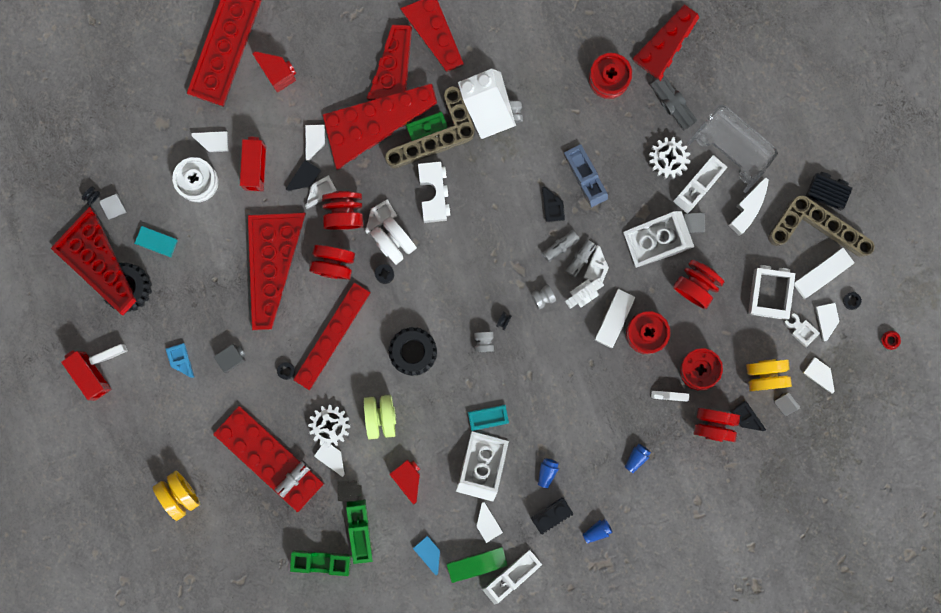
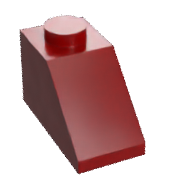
M407 460L389 475L414 505L418 497L420 473L418 471L420 468L414 460L412 462Z

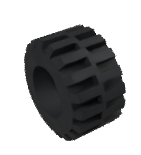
M121 262L119 265L124 275L132 277L136 283V289L133 293L136 302L127 312L136 311L139 307L145 305V301L150 299L148 296L152 293L150 289L152 283L149 281V275L142 268L131 263Z
M418 327L404 328L396 333L390 341L388 349L389 359L399 372L410 376L421 375L434 365L437 357V347L434 339L427 331ZM416 340L423 345L424 356L419 362L409 363L403 358L401 351L406 342Z

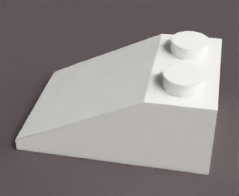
M489 69L458 82L463 101L481 139L516 126L501 72Z
M682 211L671 212L623 232L636 268L694 248Z
M472 431L456 492L494 501L498 492L509 441Z

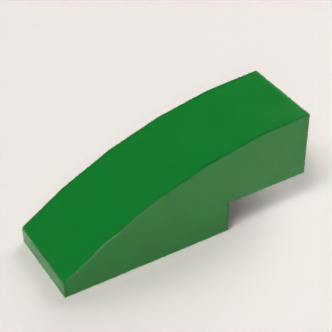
M366 499L348 501L346 503L353 564L373 562Z
M503 547L447 563L452 583L508 566Z

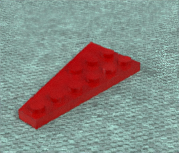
M433 84L323 114L336 170L341 169L364 151L369 150L390 136L395 130L403 127L407 122L437 104Z
M89 207L51 249L121 315H124L134 305L136 299L94 209Z
M306 213L248 215L252 330H272Z

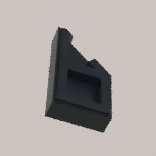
M304 160L286 190L290 192L311 187L321 170Z
M542 187L546 222L564 221L563 200L554 195L548 188Z
M743 401L729 411L731 414L740 415V427L758 431L766 430L747 401Z

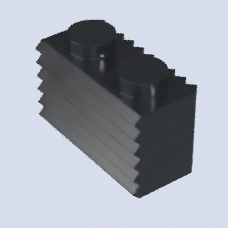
M820 172V174L816 173L813 176L806 197L841 211L845 208L853 188L848 186L849 183L841 179L836 181L831 179L830 174Z
M562 497L532 516L531 520L540 534L543 535L544 532L547 533V530L550 531V528L570 518V515L573 516V512Z

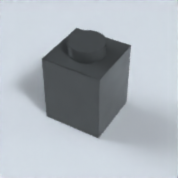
M232 344L215 355L214 359L222 371L228 373L246 361L244 359L246 354L240 345L237 347L235 344Z

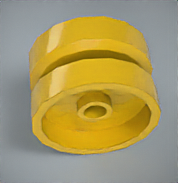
M776 359L758 361V363L746 364L748 375H760L759 379L748 381L749 391L792 387L790 376H778L779 372H787L790 369L789 360L776 361Z
M174 471L167 476L168 483L164 481L158 482L153 486V491L166 512L174 520L178 521L186 515L185 508L192 511L200 505V501L186 479L178 471Z

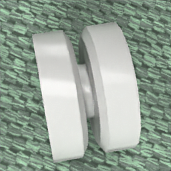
M194 157L182 160L176 166L172 179L176 191L191 202H203L210 199L218 188L219 180L216 171L208 162Z
M389 216L383 221V226L388 231L387 234L380 227H375L369 233L384 255L388 256L397 265L403 260V255L398 249L399 247L406 254L412 253L417 247L398 223Z

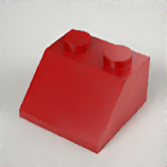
M256 51L252 53L277 93L296 81L294 77L296 72L289 60L285 62L279 56Z

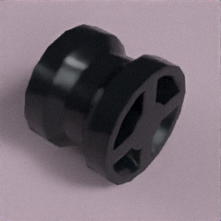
M381 264L376 268L375 277L380 283L388 284L394 279L395 275L391 266Z

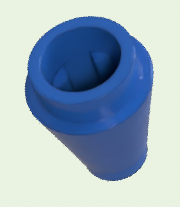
M638 443L636 447L634 446L624 467L634 473L650 458L651 452Z
M544 458L540 466L539 486L549 488L559 470L558 462Z
M604 519L597 521L583 533V537L589 544L590 542L609 537V534L613 533L607 520Z

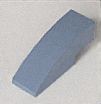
M580 144L564 152L591 208L608 200V194L582 145Z

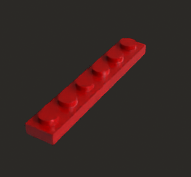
M356 283L352 285L295 376V382L311 390L371 294L369 291Z

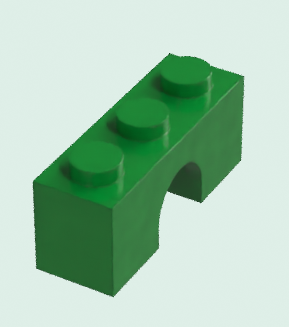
M294 550L291 553L290 572L328 573L329 575L349 576L352 555Z

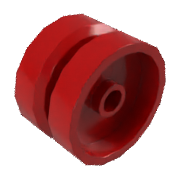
M606 53L599 56L594 61L589 72V84L592 91L604 99H614L621 96L627 90L632 79V68L629 61L617 53ZM608 74L613 76L612 79L608 78Z
M314 245L312 255L323 261H312L309 272L331 279H351L352 270L347 266L341 265V263H354V252L329 246Z
M653 311L643 312L634 316L626 328V339L629 346L641 354H653L662 350L670 338V326L667 320L661 314ZM645 330L650 331V336L644 335V333L646 332Z
M698 408L696 418L707 421L708 424H696L693 435L703 436L705 439L723 442V440L736 442L737 432L726 429V425L738 426L740 415Z

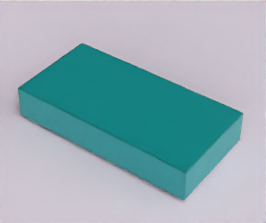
M141 226L134 244L171 258L178 240Z
M506 405L468 412L471 431L509 424Z

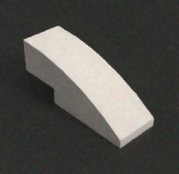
M713 155L673 202L688 214L727 169V166Z
M764 178L736 206L741 213L728 226L739 236L751 225L762 206L769 181L767 178Z
M842 248L797 280L794 286L801 296L806 299L853 265L854 261L845 249Z
M620 289L617 290L594 339L595 341L613 348L634 302V296Z
M529 550L482 590L494 605L498 604L542 564Z

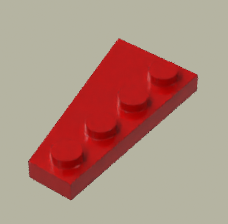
M420 0L400 8L401 12L406 16L412 27L417 31L446 72L464 65L438 0Z
M683 5L633 57V61L661 81L664 71L673 62V56L681 49V43L684 38L688 37L698 21V13Z
M392 25L384 47L383 56L378 64L376 76L373 78L372 87L367 96L368 100H375L406 91L412 35L411 26Z

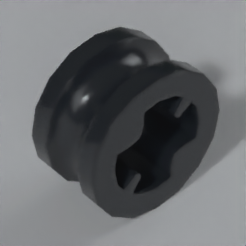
M92 186L83 194L82 200H87V204L92 205L100 196V192L95 191V188Z
M856 292L848 293L843 299L844 306L849 310L857 309L862 302L861 296ZM849 296H852V298L856 297V306L848 304Z
M503 311L496 327L501 326L502 330L505 331L512 315H506V312Z
M284 362L278 366L277 374L280 378L289 380L295 375V368L292 364ZM284 366L291 368L289 376L286 374L282 375L281 371H283L282 368Z

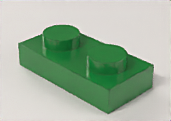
M442 112L406 124L412 141L448 128Z

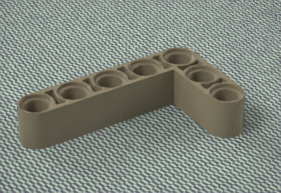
M449 87L444 93L445 104L454 126L390 149L385 156L388 166L399 168L467 143L474 138V126L458 88ZM450 93H456L458 98L455 101H450L447 96ZM458 110L463 111L465 114L461 119H457L454 116V113ZM463 128L471 130V134L467 137L461 135L460 132ZM449 134L454 139L451 143H445L443 137ZM433 141L436 144L435 148L432 150L426 149V142ZM409 148H416L418 152L415 156H409L407 151ZM397 154L400 159L397 163H391L389 157Z
M798 196L789 203L769 234L770 243L774 246H780L789 240L801 220H804L856 256L864 257L874 251L872 240L805 196ZM796 201L803 202V210H799L796 207ZM813 211L819 213L820 218L818 221L812 218ZM786 216H790L793 219L792 226L786 224ZM829 222H833L835 224V231L829 230ZM776 232H780L783 235L781 242L775 239ZM845 232L851 235L852 239L850 242L844 239ZM861 243L867 245L866 253L860 250Z

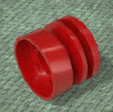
M335 191L322 195V201L331 202L322 205L323 209L331 210V213L323 215V229L348 230L362 228L363 214L354 212V209L362 207V203L354 202L362 200V194L351 191Z
M690 260L688 264L692 269H684L689 279L679 276L673 285V289L698 307L707 309L713 300L708 291L718 293L719 288L716 285L723 286L725 282L709 266L695 260Z
M706 348L691 351L684 358L680 367V376L684 384L696 391H703L713 387L721 379L723 373V365L719 356ZM699 366H702V369L705 370L702 375H699V372L695 370Z

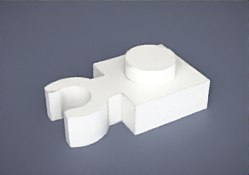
M793 313L791 317L795 320V323L791 324L786 320L784 324L787 328L795 330L792 336L807 348L820 332L806 320L801 323L798 315Z

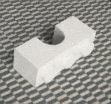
M441 162L418 164L420 185H431L436 190V195L431 201L422 202L424 223L447 221L446 216H450L449 204H445V197H448L447 185L443 186V178H446L445 166L441 167Z

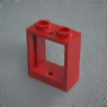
M248 137V140L242 139L240 186L245 191L264 192L266 145L262 140H259V137Z
M73 350L64 356L65 360L61 363L87 401H96L112 390L95 364H90V357L86 352H75Z

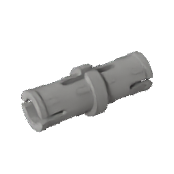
M571 230L560 240H555V243L542 252L548 262H551L560 253H565L568 247L580 239Z
M587 239L579 252L575 253V258L565 271L576 278L584 264H587L588 258L597 246Z
M301 461L291 473H287L286 478L275 488L277 493L282 488H285L279 494L281 497L284 498L294 485L297 486L299 484L298 481L310 471L308 466L300 471L305 466L304 462Z

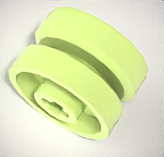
M381 396L380 408L377 406L375 397L364 398L368 439L379 438L380 426H382L383 435L386 438L396 437V414L392 396Z

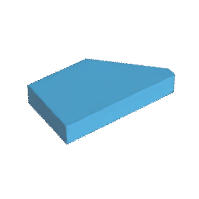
M185 343L166 348L170 366L190 378H194Z
M427 535L413 549L431 571L438 575L440 549Z

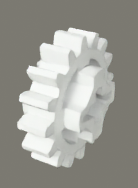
M666 137L664 138V143L660 140L657 141L658 147L652 146L651 149L654 152L649 153V156L653 159L649 161V164H654L651 170L657 169V176L664 174V179H667L668 175H670L674 179L676 173L678 176H681V170L686 171L688 169L685 164L690 163V160L686 159V157L690 156V153H685L687 145L682 147L681 140L676 143L674 137L671 141H668ZM668 146L665 152H659L661 148ZM675 149H678L681 155H678ZM670 153L671 158L674 159V160H672V161L670 162V164L668 165V163H669V162H668V159L665 158V157H667L668 154ZM658 161L662 163L663 168L659 165ZM680 164V166L677 169L671 170L673 165Z
M600 278L592 283L588 279L570 291L572 297L565 302L570 309L577 304L583 307L599 296L597 290L603 287L604 284Z
M329 405L328 409L325 410L321 406L322 411L319 413L315 410L316 417H310L313 423L308 424V427L313 428V430L309 433L310 435H316L313 440H320L321 446L324 442L327 443L328 447L333 442L335 446H338L337 441L344 442L343 435H349L345 431L350 428V425L346 424L349 421V417L344 418L345 411L339 413V407L332 410L331 405ZM329 414H335L339 419H333L329 417ZM322 416L323 421L321 425L316 427L319 418ZM330 421L331 424H335L332 426L333 430L324 429L327 426L326 422ZM342 426V431L337 436L336 431L338 427ZM319 434H328L330 439L323 438Z

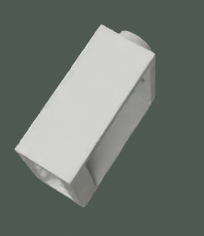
M760 265V268L754 269L748 314L783 320L789 319L796 273H790V269L779 268V271L771 270V266ZM761 274L788 278L784 310L757 307Z

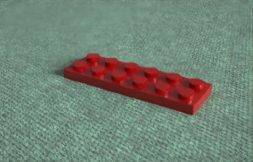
M220 0L189 85L188 95L224 107L262 0Z
M241 406L213 434L274 491L286 478V474L291 473L301 462ZM308 471L298 481L299 484L297 486L294 485L284 498L281 497L297 512L324 485L311 471Z

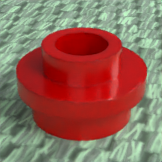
M887 331L882 335L881 343L884 348L894 350L899 347L901 338L897 332ZM889 337L893 338L892 344L888 343Z

